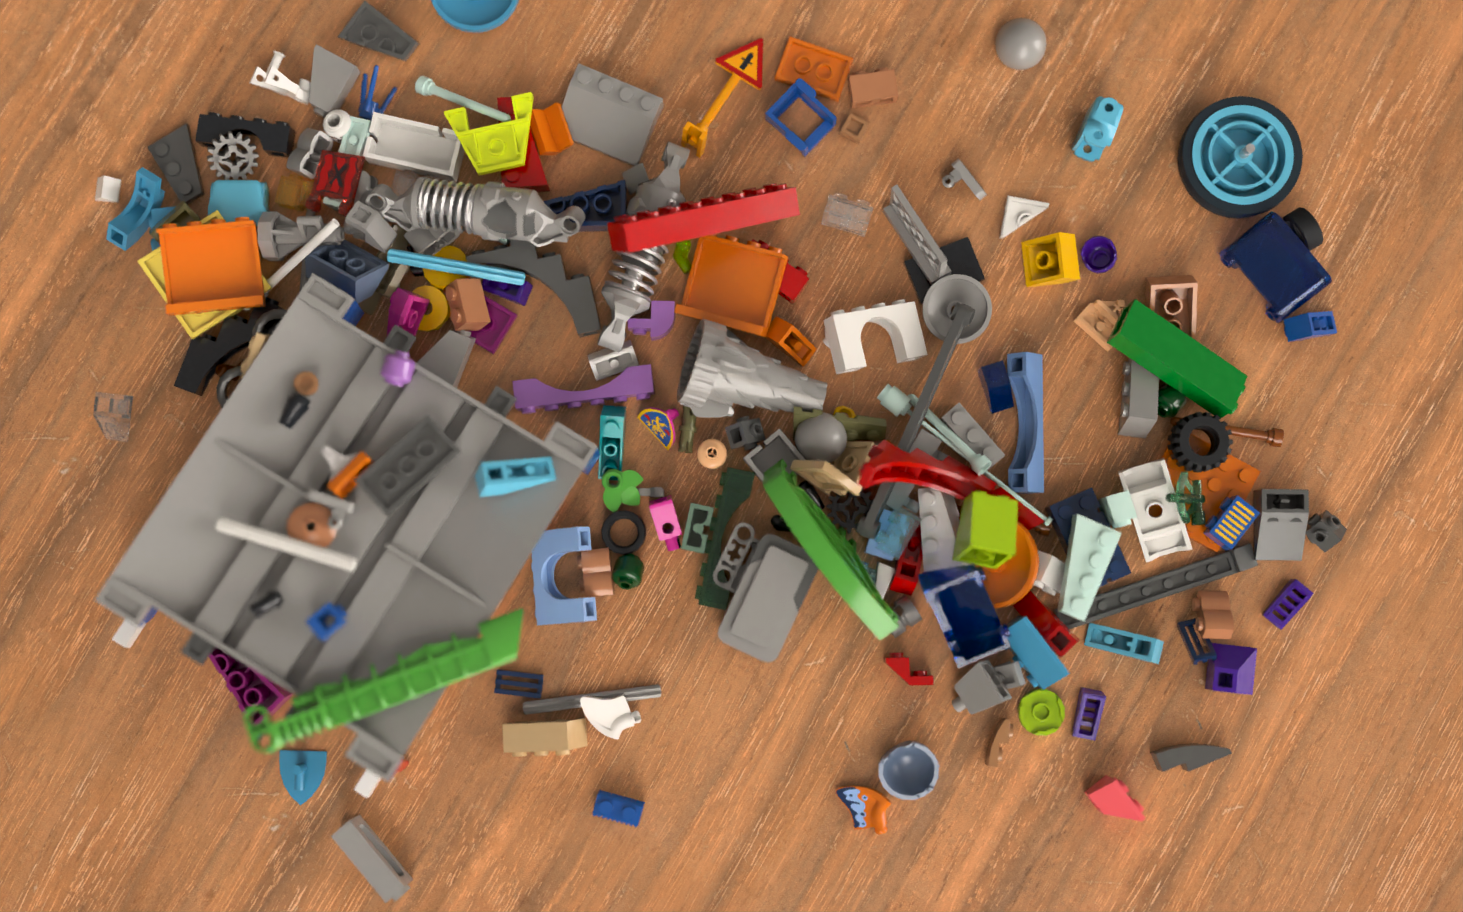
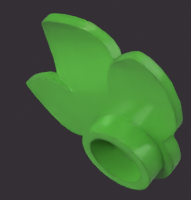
M610 469L606 471L602 477V485L605 488L603 500L607 508L614 513L619 509L621 503L631 506L639 505L640 493L636 486L643 481L642 476L633 470L621 472L617 469ZM612 476L618 478L616 485H612L609 482Z

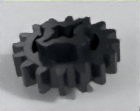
M863 487L859 496L865 501L866 506L861 505L857 500V496L851 492L846 493L848 496L844 503H837L838 499L843 495L835 493V497H828L832 504L826 505L827 509H831V513L827 514V517H833L832 523L834 525L838 523L840 525L839 528L841 526L847 528V534H850L853 528H855V531L857 530L859 523L854 524L855 517L859 514H866L865 516H867L874 501L868 498L871 492L863 493ZM852 499L853 507H856L857 511L853 512L850 520L849 511L845 510V507L850 504ZM836 512H841L846 518L845 523L839 519Z

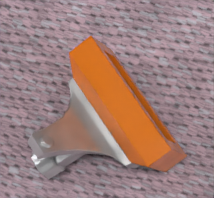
M326 445L321 449L323 456L331 466L330 482L327 487L343 500L358 485L354 480L374 462L363 451L358 454L354 453L345 456L335 452Z

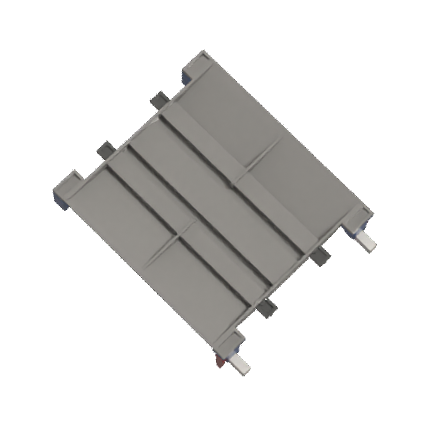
M312 273L95 598V601L125 619L112 638L113 641L125 648H131L146 623L159 610L193 631V634L180 651L182 654L203 665L217 646L296 696L315 689L314 685L318 683L326 685L343 682L342 674L345 673L349 681L373 678L369 664L373 663L377 674L380 675L399 663L397 659V654L399 653L405 659L424 647L426 643L430 645L453 641L452 633H455L457 641L479 637L480 630L478 624L491 618L580 474L583 472L589 475L600 457L598 446L557 421L546 439L542 441L506 419L517 398L498 386L495 387L483 405L417 364L409 384H404L403 387L384 382L385 378L381 376L380 371L385 355L395 354V350L408 353L416 337L397 325H394L384 343L361 331L356 325L364 315V312L355 299ZM301 372H311L317 377L319 388L314 395L305 397L311 401L308 406L310 409L293 425L292 429H289L278 421L288 396H292L293 392H296L294 379ZM429 415L462 451L389 517L384 514L359 485L343 499L355 504L353 514L346 512L342 520V527L337 529L333 541L325 548L355 557L357 565L351 572L217 531L215 528L217 520L220 517H224L289 537L287 522L291 513L300 505L317 503L304 498L307 488L340 499L327 487L330 482L331 466L321 452L325 445L345 456L354 453L358 454L363 451L373 462H376ZM551 457L556 476L554 481L504 495L479 497L475 473L481 463ZM326 506L328 509L331 510V512L333 511L334 508ZM309 522L307 524V530H315V523ZM271 590L273 592L277 590L284 601L281 603V607H275L260 618H256L255 614L253 615L249 605L268 595V591ZM328 602L333 603L335 606L339 603L348 614L344 617L348 623L330 636L327 641H321L306 623V620ZM329 616L327 624L332 625L335 619L333 616ZM448 685L343 724L358 733L345 756L366 768V771L354 788L356 792L369 798L381 778L388 782L392 779L393 775L407 768L409 762L403 756ZM319 703L296 711L292 704L284 717L288 718L318 707Z

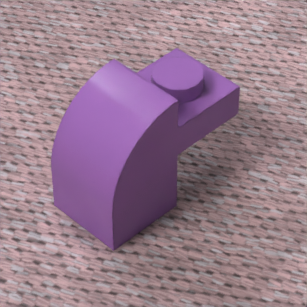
M651 301V319L629 318L628 330L633 331L634 335H646L647 331H649L651 341L664 338L674 326L675 301Z

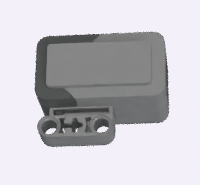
M740 523L734 528L713 574L717 585L735 593L719 627L718 636L725 644L761 661L772 662L778 657L819 568L804 548L773 534H767L761 540H757L754 538L753 527L748 523ZM741 527H746L750 530L751 536L747 540H741L737 536V531ZM733 539H735L739 544L747 546L745 549L740 546L738 554L741 557L732 562L729 560L730 556L727 553L735 549L736 544H732ZM751 545L752 551L746 561V564L741 566L745 558V555ZM725 569L730 572L731 578L729 582L721 583L718 581L717 574L720 570Z

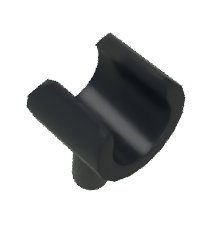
M411 246L407 247L408 252H414ZM410 266V270L415 277L424 276L423 268Z

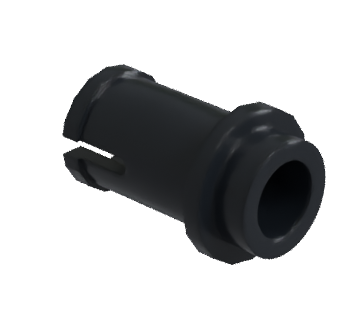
M271 590L268 591V595L249 605L253 615L255 614L256 618H260L275 607H281V603L284 601L277 590L273 592Z

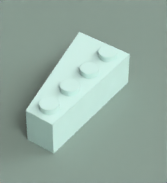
M1075 514L1072 515L1071 533L1068 540V552L1065 559V571L1057 611L1079 621H1085L1122 533Z

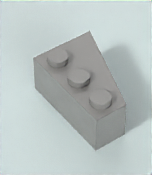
M1129 358L1128 361L1124 362L1122 374L1125 375L1121 390L1122 403L1118 435L1146 438L1157 421L1159 378Z

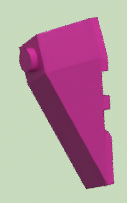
M397 288L390 298L391 305L388 314L387 336L394 325L416 336L430 300L409 290Z

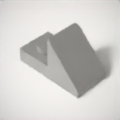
M1009 661L993 666L1006 689L1026 684L1019 661L1012 663Z

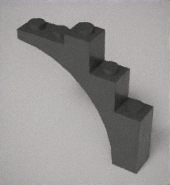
M510 239V247L499 245L494 247L492 251L476 250L471 252L472 255L466 256L467 262L520 271L539 280L550 288L566 305L580 338L601 333L602 329L589 276L577 274L571 276V280H567L563 259L560 254L556 255L555 252L542 255L543 258L539 259L537 247L528 241Z

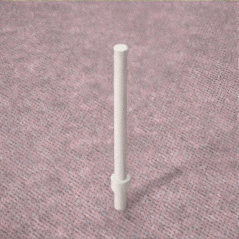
M333 218L267 280L271 288L280 282L338 228L340 223ZM267 291L266 293H264V294H265V298L268 296V292H269V291Z

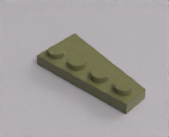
M794 406L793 441H795V431L798 425L804 420L822 415L823 410L813 409L812 412L802 411V407ZM836 412L833 416L844 425L847 441L885 440L886 419L860 415L848 418L845 413Z

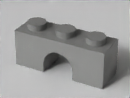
M960 402L940 418L976 454L985 455L992 462L988 470L1005 456Z

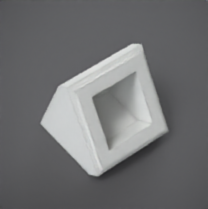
M105 175L98 177L95 200L119 203L121 180Z

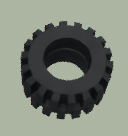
M1196 412L1176 422V425L1170 430L1172 434L1168 435L1167 440L1170 441V445H1167L1168 450H1172L1173 454L1170 456L1172 460L1176 459L1178 461L1176 464L1179 467L1184 466L1186 471L1193 470L1199 473L1217 468L1228 459L1226 456L1231 454L1232 451L1229 448V445L1233 444V439H1229V435L1232 432L1231 429L1226 430L1225 426L1228 424L1225 421H1219L1221 417L1218 415L1211 416L1210 412ZM1194 429L1204 431L1210 438V450L1205 456L1196 454L1190 447L1189 437Z

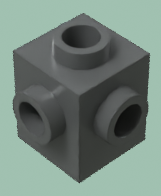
M749 416L736 419L735 424L725 427L731 450L744 447V450L748 451L755 449L758 446L757 443L766 440L760 418L750 419Z
M1325 510L1320 515L1314 514L1308 520L1306 535L1310 542L1316 544L1325 553L1342 541L1347 529L1335 515Z

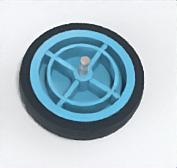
M1238 96L1225 98L1209 105L1191 120L1181 138L1177 159L1181 180L1190 196L1200 206L1219 216L1248 218L1273 209L1288 196L1299 178L1303 155L1299 135L1292 122L1281 110L1261 99Z

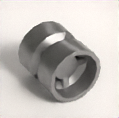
M906 595L897 599L894 602V607H890L898 616L897 623L899 627L891 632L895 638L906 631L907 625L912 627L922 620L919 612Z

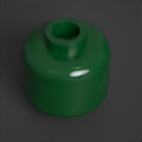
M1164 384L1158 390V416L1163 418L1175 417L1187 403V398L1170 385Z
M625 554L618 557L612 573L613 581L625 590L638 587L641 584L644 573L643 562L634 554Z

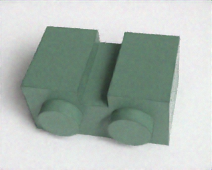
M695 503L690 504L681 546L682 550L705 554L708 535L703 534L704 526H711L714 512L713 507Z

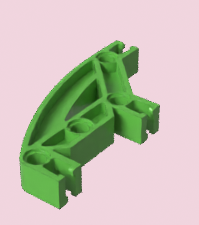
M781 459L764 472V489L791 531L824 576L875 636L882 640L899 627L897 614L882 599L857 554L854 539L851 538L848 541L845 538L846 530L842 526L837 529L809 495L797 486V475L794 471L788 473L785 470L787 463Z

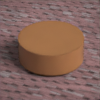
M304 371L295 377L294 388L298 394L308 397L317 392L319 382L313 373Z

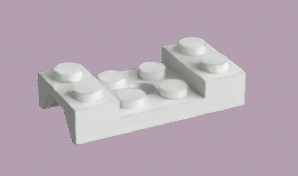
M1158 459L1118 471L1124 491L1129 490L1137 515V518H1133L1146 562L1177 551L1192 550L1165 459ZM1157 504L1162 507L1160 516L1152 517L1148 513L1151 505Z

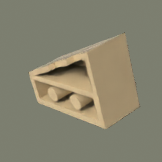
M586 718L575 720L557 719L556 721H522L502 724L504 753L512 752L513 757L527 756V752H534V756L548 755V751H555L556 755H568L570 750L588 746Z

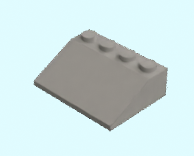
M579 63L562 104V110L573 141L632 166L639 164L664 107L663 98Z

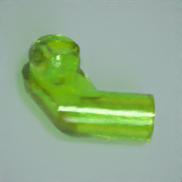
M690 240L677 242L673 253L674 260L684 274L688 273L692 266L687 259L691 248Z

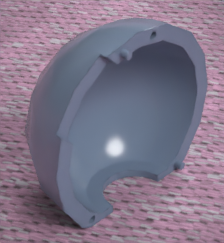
M909 740L897 744L883 755L879 762L878 776L882 786L891 795L902 800H915L926 796L934 789L939 778L940 766L936 756L926 745Z

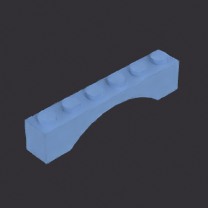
M1031 352L1007 354V374L1015 395L1019 420L1017 447L1013 461L1008 469V487L1015 493L1020 494L1044 493L1043 354Z

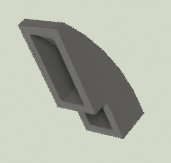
M1197 743L1178 744L1150 752L1157 770L1162 772L1181 765L1183 770L1189 772L1232 754L1231 750L1225 747Z

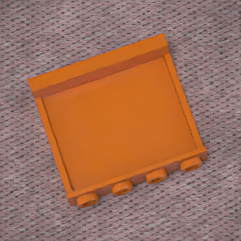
M249 217L235 218V222L215 219L211 220V224L204 225L201 224V221L187 222V226L177 227V224L172 223L163 224V228L156 229L160 239L167 304L165 305L167 315L174 316L266 306L260 252L257 242V227L254 220H250Z
M718 233L699 237L681 305L676 304L674 313L698 320L706 319L725 325L728 328L766 338L788 256L782 254V249L769 246L768 250L760 248L761 244L747 241V244L739 243L738 238L726 235L725 239L717 237Z

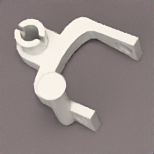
M273 50L274 56L267 72L265 73L262 69L256 67L249 83L273 90L278 94L289 96L300 103L308 105L311 82L300 79L297 85L280 73L278 68L282 59L286 56ZM258 74L263 77L262 82L256 79Z

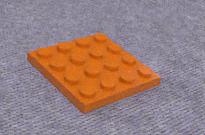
M1190 434L1189 444L1191 449L1196 454L1205 456L1209 452L1211 444ZM1166 446L1160 459H1165L1189 539L1217 553L1220 546L1203 534L1207 528L1205 527L1206 522L1211 516H1216L1221 510L1219 506L1226 497L1230 498L1238 495L1245 501L1261 471L1230 454L1226 456L1228 459L1217 468L1199 473L1193 470L1186 471L1184 466L1179 467L1176 464L1178 462L1176 459L1172 460L1170 455L1173 452L1168 450ZM1157 504L1151 505L1148 513L1152 517H1158L1162 513V507Z

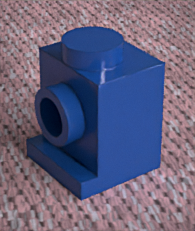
M328 602L308 618L306 623L321 641H327L330 636L348 623L344 618L348 614L339 603L335 606L333 603ZM329 616H333L335 619L332 625L327 624Z

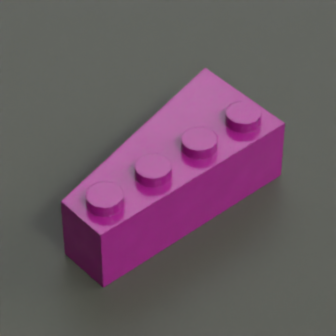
M217 646L209 656L218 673H221L225 679L228 690L237 699L242 713H245L249 707L257 705L267 709L271 716H273L293 695L287 689ZM261 711L253 716V723L259 724L263 720Z

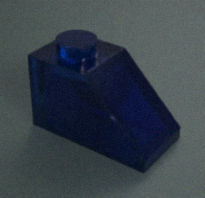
M1003 360L980 367L977 372L991 414L1014 407L1011 383Z

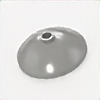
M953 274L939 279L928 289L923 300L922 314L929 331L935 337L944 341L953 322L951 320V307L957 303L971 306V308L975 309V314L969 327L965 325L957 344H962L976 339L985 331L991 319L992 303L987 290L979 281L967 275Z

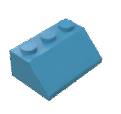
M1017 616L996 632L1000 637L997 639L1000 645L1005 650L1009 649L1014 655L1012 657L1013 662L1019 661L1020 667L1024 668L1029 674L1026 678L1034 688L1038 686L1040 689H1045L1070 674L1026 616Z

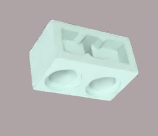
M1129 490L1097 499L1101 506L1099 510L1104 512L1109 525H1112L1113 529L1132 524L1130 519L1137 518Z

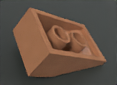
M1192 275L1146 277L1145 306L1196 340L1198 282Z

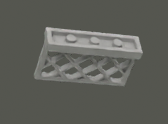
M893 186L891 188L890 205L883 208V213L932 286L939 279L950 275L952 271L947 265L946 257L899 186Z

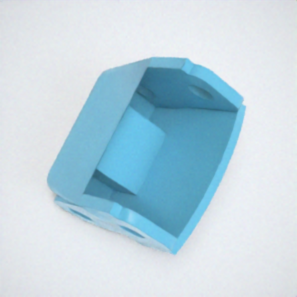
M1099 96L1094 100L1084 117L1071 148L1075 156L1089 162L1100 159L1103 149L1106 146L1110 147L1123 113L1124 108L1122 104L1110 97L1104 98ZM1086 145L1090 146L1091 152L1085 153L1083 147Z
M216 180L212 182L208 215L218 210L226 222H235V218L249 217L250 220L256 222V227H258V221L262 213L270 212L268 184L258 180Z

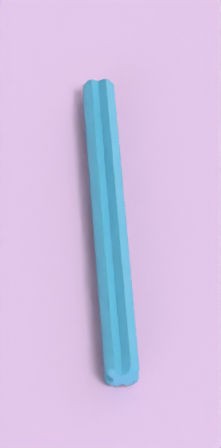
M389 249L387 253V261L391 263L521 286L525 282V273L397 249Z

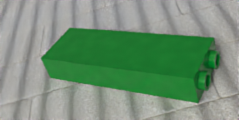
M1134 299L1122 309L1107 341L1108 344L1211 414L1223 418L1235 412L1238 407V398L1246 388L1244 385L1247 379L1246 374L1138 300Z

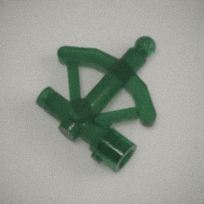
M1181 472L1176 484V493H1168L1165 497L1166 501L1177 503V509L1183 523H1190L1189 516L1191 515V525H1206L1205 511L1202 505L1206 499L1202 495L1201 480H1192L1191 485L1187 479L1188 472ZM1185 485L1191 494H1184ZM1185 503L1191 504L1188 510L1185 508Z

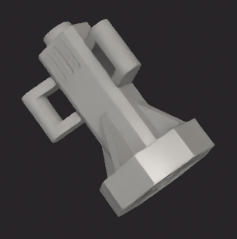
M277 211L263 212L258 221L257 235L262 258L268 261H283L287 254L300 246H304L327 224H324L322 216H298L296 223ZM339 226L318 246L341 245L345 237L343 227Z

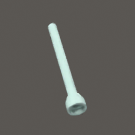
M420 76L416 81V93L424 96L433 94L501 122L511 121L509 114L438 87L428 77Z
M909 394L908 397L911 398L909 403L915 408L918 398L914 394ZM928 408L925 418L970 460L971 469L977 475H982L986 472L992 462L985 455L976 454Z

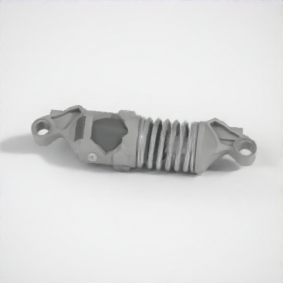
M420 177L401 196H397L388 185L378 184L366 198L367 206L379 212L387 222H395L408 232L417 228L428 230L432 226L434 230L441 228L444 232L448 228L451 232L457 229L461 234L466 230L468 234L473 233L474 235L481 236L484 240L499 241L501 238L528 241L536 247L545 246L554 241L567 243L569 237L576 234L585 221V213L580 207L571 206L565 211L555 214L542 201L537 191L506 187L504 183L492 181L474 186L471 183L465 185L463 182L457 184L451 181L448 183L446 180L440 182L437 179L432 180ZM436 214H439V220H438V223H437V225H436V224H435V215H436ZM444 215H447V222L444 227L443 218ZM568 218L575 220L576 223L571 222Z

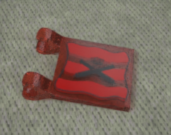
M322 150L313 188L306 200V208L311 209L312 212H319L321 210V196L339 199L343 201L339 206L338 213L346 217L354 206L365 157Z

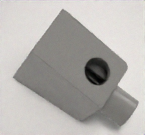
M988 659L978 662L955 684L954 687L959 696L952 700V705L958 712L967 708L972 715L1008 701L1012 697Z

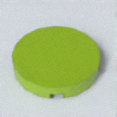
M1034 689L1027 692L1021 698L1018 705V718L1021 725L1028 732L1038 736L1049 735L1056 732L1065 718V707L1062 700L1054 692L1047 689Z

